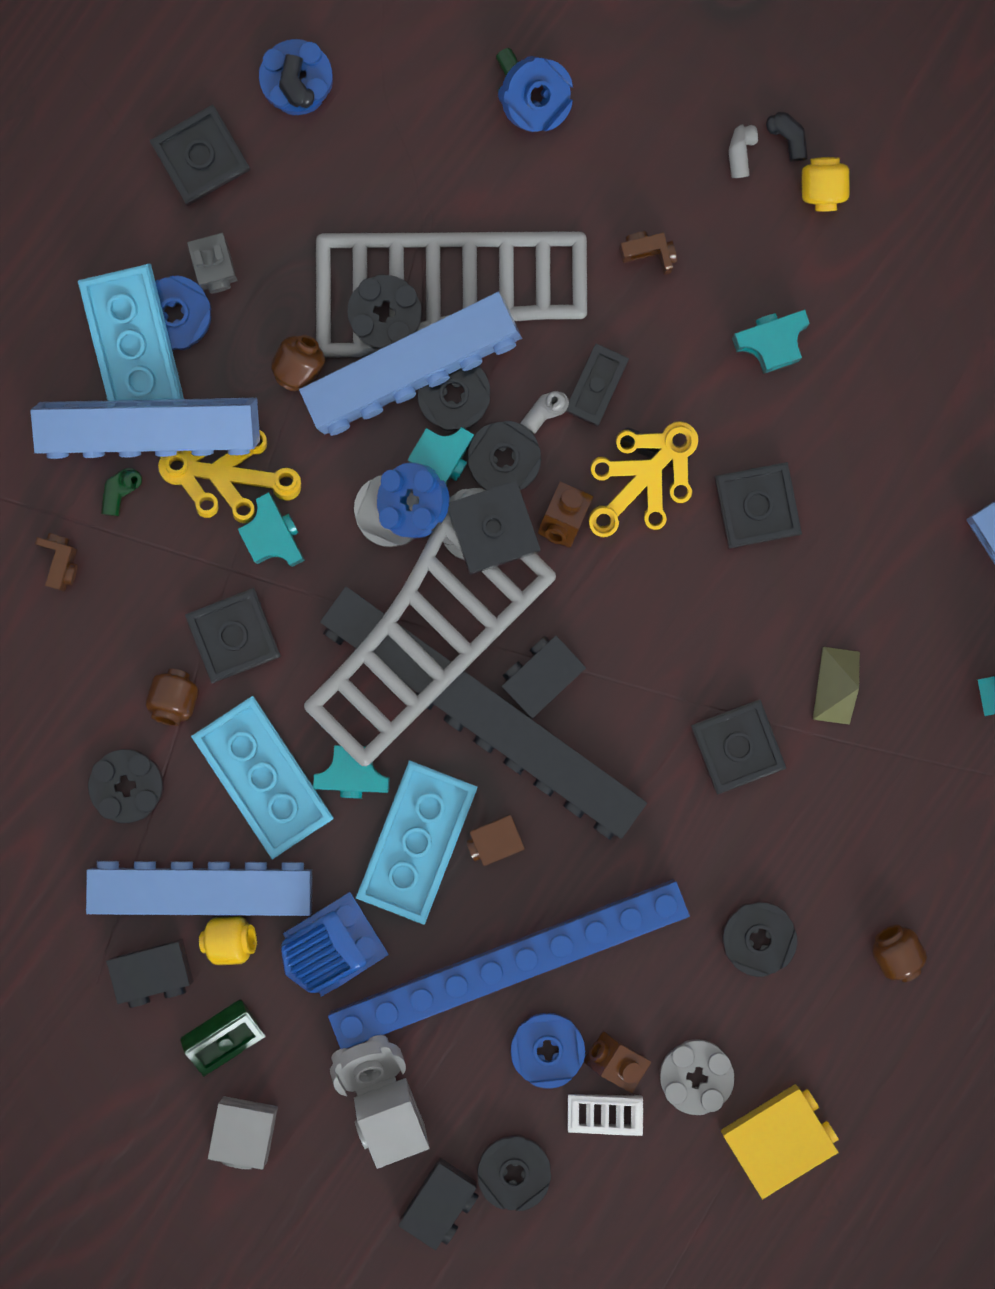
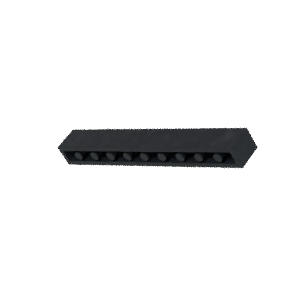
M345 587L320 623L327 627L323 634L341 646L344 641H347L357 649L385 614L351 589ZM403 628L443 669L451 663L447 658ZM389 635L374 650V653L406 685L416 691L417 696L433 681ZM465 671L427 707L431 711L434 705L447 713L443 720L459 732L466 727L475 733L476 737L473 739V742L491 754L495 748L507 756L502 763L519 775L524 770L536 777L533 785L551 797L555 791L564 797L566 801L563 806L581 819L583 814L586 813L597 822L593 828L609 840L614 835L622 839L647 805L646 801Z

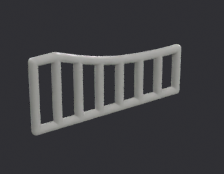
M580 231L322 233L316 238V341L322 349L325 358L363 357L378 351V349L365 345L354 331L353 343H331L330 248H352L354 291L367 278V248H389V275L404 280V248L426 247V321L420 323L418 331L447 317H441L440 247H462L463 309L477 302V247H499V293L504 298L514 321L583 319L587 315V237ZM550 246H572L573 305H551ZM514 247H536V305L514 306ZM389 304V317H394L395 311L390 309Z
M466 491L459 499L476 493L473 491ZM447 512L443 522H438L433 529L406 583L385 615L337 671L305 702V710L361 766L371 764L554 582L556 578L555 572L537 554L521 558L538 576L523 591L498 567L482 571L512 601L495 617L435 557L445 536L461 551ZM428 571L485 627L471 643L417 591ZM409 604L459 653L445 669L397 623ZM387 635L433 679L418 696L374 653V650ZM363 663L407 706L392 722L349 680ZM337 691L380 732L365 748L323 707Z

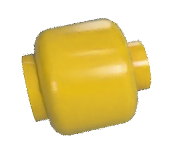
M839 157L810 159L811 164L806 165L802 169V199L806 203L815 204V211H836L837 203L847 201L850 195L849 167L840 163Z
M214 917L207 923L205 931H202L199 935L201 952L206 953L209 961L215 965L243 964L249 959L250 954H253L256 950L257 936L255 928L244 917Z

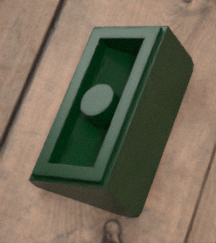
M240 999L182 1036L180 1041L184 1053L202 1076L205 1077L263 1039L265 1034L246 1004Z

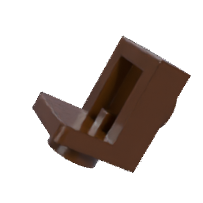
M647 231L637 232L626 236V242L621 243L619 250L623 263L659 255L663 274L666 275L672 272V263L677 262L673 241L666 242L664 232L648 236Z
M560 481L539 527L538 534L546 537L552 543L570 548L594 496Z
M48 533L47 539L37 537L35 542L38 546L55 550L45 586L65 591L67 585L72 586L76 578L78 564H74L77 549L68 546L70 539Z
M602 1032L598 1040L591 1046L589 1054L585 1059V1064L601 1077L633 1093L650 1066L651 1061L621 1044L611 1035Z

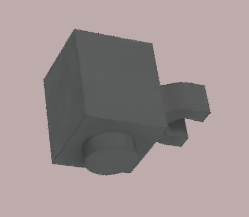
M223 233L187 242L197 281L203 290L209 289L210 293L222 292L231 288L230 283L238 281L228 243Z

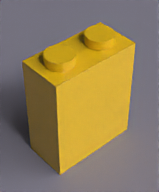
M796 1084L720 1130L762 1200L839 1153L833 1144L839 1140L828 1121L821 1124L814 1113L819 1108L808 1089L801 1092Z

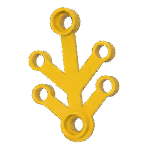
M682 421L669 424L663 433L635 434L631 430H623L617 435V448L626 454L634 452L636 448H661L651 460L610 461L606 457H597L592 461L590 466L591 473L597 480H606L610 476L635 475L607 506H598L592 510L589 515V525L595 535L608 537L614 534L619 525L618 516L646 486L648 509L644 513V521L653 530L664 527L667 517L662 503V469L672 459L674 482L669 487L670 496L677 503H685L691 498L692 489L688 483L687 457L696 450L698 435L690 424ZM678 433L686 436V442L681 446H676L672 442L674 435ZM626 435L634 438V444L629 448H624L620 445L621 438ZM600 462H604L609 466L608 472L604 475H599L595 472V466ZM678 485L687 487V494L684 497H676L674 495V489ZM652 512H659L662 515V520L658 524L649 522L648 518ZM600 514H607L610 517V522L606 526H600L596 522L597 517Z
M259 430L260 439L263 442L261 445L251 449L249 454L229 455L227 453L210 464L198 462L205 456H194L191 454V451H177L176 455L161 457L159 460L158 468L161 477L170 484L182 485L195 502L198 514L204 518L213 517L218 512V501L213 494L204 492L195 477L210 479L232 508L235 520L240 523L250 522L255 516V509L252 501L242 498L232 483L271 488L277 498L286 501L296 498L301 491V478L293 469L282 468L276 473L236 467L253 454H261L265 451L267 439L261 430ZM174 461H181L184 464L180 470H173L170 468V465ZM283 477H290L293 480L289 486H282L279 481ZM209 500L214 503V506L210 510H203L200 507L201 503ZM241 506H247L250 508V512L242 516L237 513V509Z

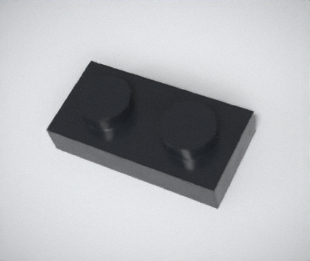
M596 343L565 412L598 427L629 358Z

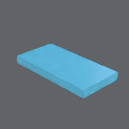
M151 264L78 280L107 400L184 399Z
M251 696L191 736L271 859H274L334 819L254 696Z
M409 760L356 899L425 925L478 787Z

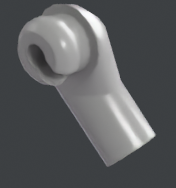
M742 124L734 130L728 150L732 178L749 176L746 145H755L758 142L757 128L754 125L744 127Z
M553 391L540 396L520 424L528 428L535 435L545 420L560 416L567 410L569 405L567 396L559 391Z

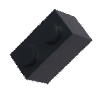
M544 636L529 650L534 656L524 666L517 661L502 675L507 681L502 687L531 718H534L586 669L581 661L557 636L552 640Z
M183 939L116 956L106 961L117 1004L128 1002L129 1008L150 1003L149 996L164 993L166 999L185 994V986H189L194 982Z
M439 1158L401 1216L398 1226L435 1251L441 1242L447 1245L459 1227L454 1223L461 1211L468 1214L479 1197L474 1192L477 1188V1181L442 1158Z

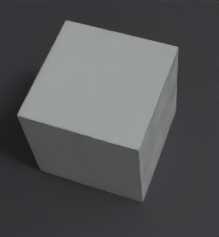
M406 1078L354 1097L357 1116L355 1121L356 1129L364 1149H369L377 1169L430 1149L424 1121Z
M223 1096L218 1103L208 1159L220 1161L222 1164L233 1168H256L263 1170L268 1161L278 1106Z

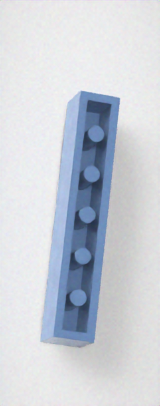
M498 291L299 389L316 428L324 435L329 433L333 436L349 429V423L360 417L370 419L383 412V406L393 401L402 403L410 400L416 395V390L426 385L435 387L446 382L450 378L448 374L461 368L463 371H467L479 366L483 362L482 358L493 352L496 355H500L512 350L516 346L515 342L522 339V336L504 298Z
M257 398L39 402L31 409L34 453H46L47 458L51 459L65 458L69 456V453H82L85 458H97L104 456L105 452H119L120 457H136L141 455L142 451H155V455L159 457L174 456L177 454V451H191V454L194 456H207L213 454L214 450H228L229 455L249 454L250 450L254 449L260 442Z
M97 861V868L87 869L86 914L310 916L312 914L313 869H304V862H282V869H267V862H245V869H230V862L223 861L208 862V868H193L192 861H172L171 868H156V861H134V868H119V861Z

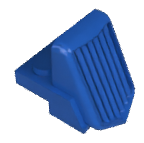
M351 892L343 895L284 932L285 939L281 944L285 975L307 992H319L321 997L389 955Z

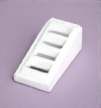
M568 1094V1132L643 1136L642 1095ZM579 1103L586 1104V1124H579ZM594 1104L601 1105V1124H594ZM609 1105H616V1124H609ZM624 1106H631V1124H624Z

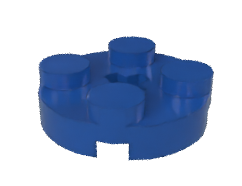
M291 39L278 43L264 54L259 70V82L265 98L276 108L290 115H303L316 110L328 93H330L333 85V72L329 59L317 44L300 39ZM286 54L303 58L301 72H306V77L302 78L301 81L306 88L312 89L315 96L313 104L308 108L291 105L279 88Z
M529 56L510 69L503 81V85L498 91V98L503 105L505 115L515 126L531 132L549 131L559 126L571 110L573 102L570 99V87L573 88L572 79L567 70L558 62L547 58ZM542 85L544 88L540 93L543 97L542 101H531L533 88H539Z
M177 275L156 280L155 283L172 350H187L192 345L198 343L207 333L211 323V304L203 289L189 278ZM176 304H181V312L184 314L181 320L176 319L173 323L168 322L169 315L165 312L167 306L174 308Z
M405 463L393 470H387L382 475L381 485L377 494V509L379 522L384 528L391 530L398 536L422 538L433 532L431 530L436 527L438 522H443L449 508V491L444 480H440L434 469L427 465ZM413 491L414 496L419 497V504H414L411 511L409 505H407V497Z
M540 1013L531 1016L518 1026L511 1043V1057L515 1069L525 1080L540 1088H557L568 1083L577 1074L579 1068H581L585 1058V1045L580 1031L570 1019L556 1013ZM545 1040H551V1044L559 1048V1051L553 1053L552 1060L549 1061L545 1060L543 1054L537 1053V1048L542 1047Z

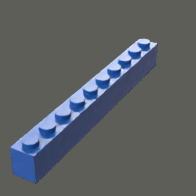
M673 879L332 1010L328 1018L340 1049L350 1048L368 1041L373 1036L384 1035L690 917L678 884Z

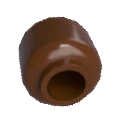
M308 335L286 337L281 342L272 360L271 370L279 385L290 391H299V389L317 380L325 364V355L318 342Z
M169 669L168 673L154 676L145 703L148 711L152 713L151 718L165 725L179 726L181 721L190 719L199 689L195 683L189 680L190 675L187 672Z
M893 925L877 934L872 952L883 975L890 980H901L902 982L916 979L922 972L921 968L927 961V955L915 931L900 925Z

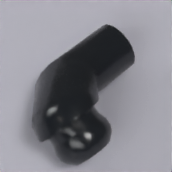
M286 54L279 88L291 105L308 108L313 104L315 96L312 89L306 88L299 78L303 58Z
M777 112L776 115L769 116L766 121L767 130L770 134H781L787 139L789 161L807 160L806 138L803 126L786 112Z

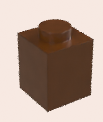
M511 814L470 830L472 839L466 841L473 860L481 859L483 866L525 850Z

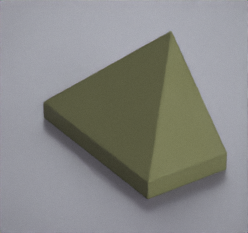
M822 647L812 720L850 725L859 691L860 652Z

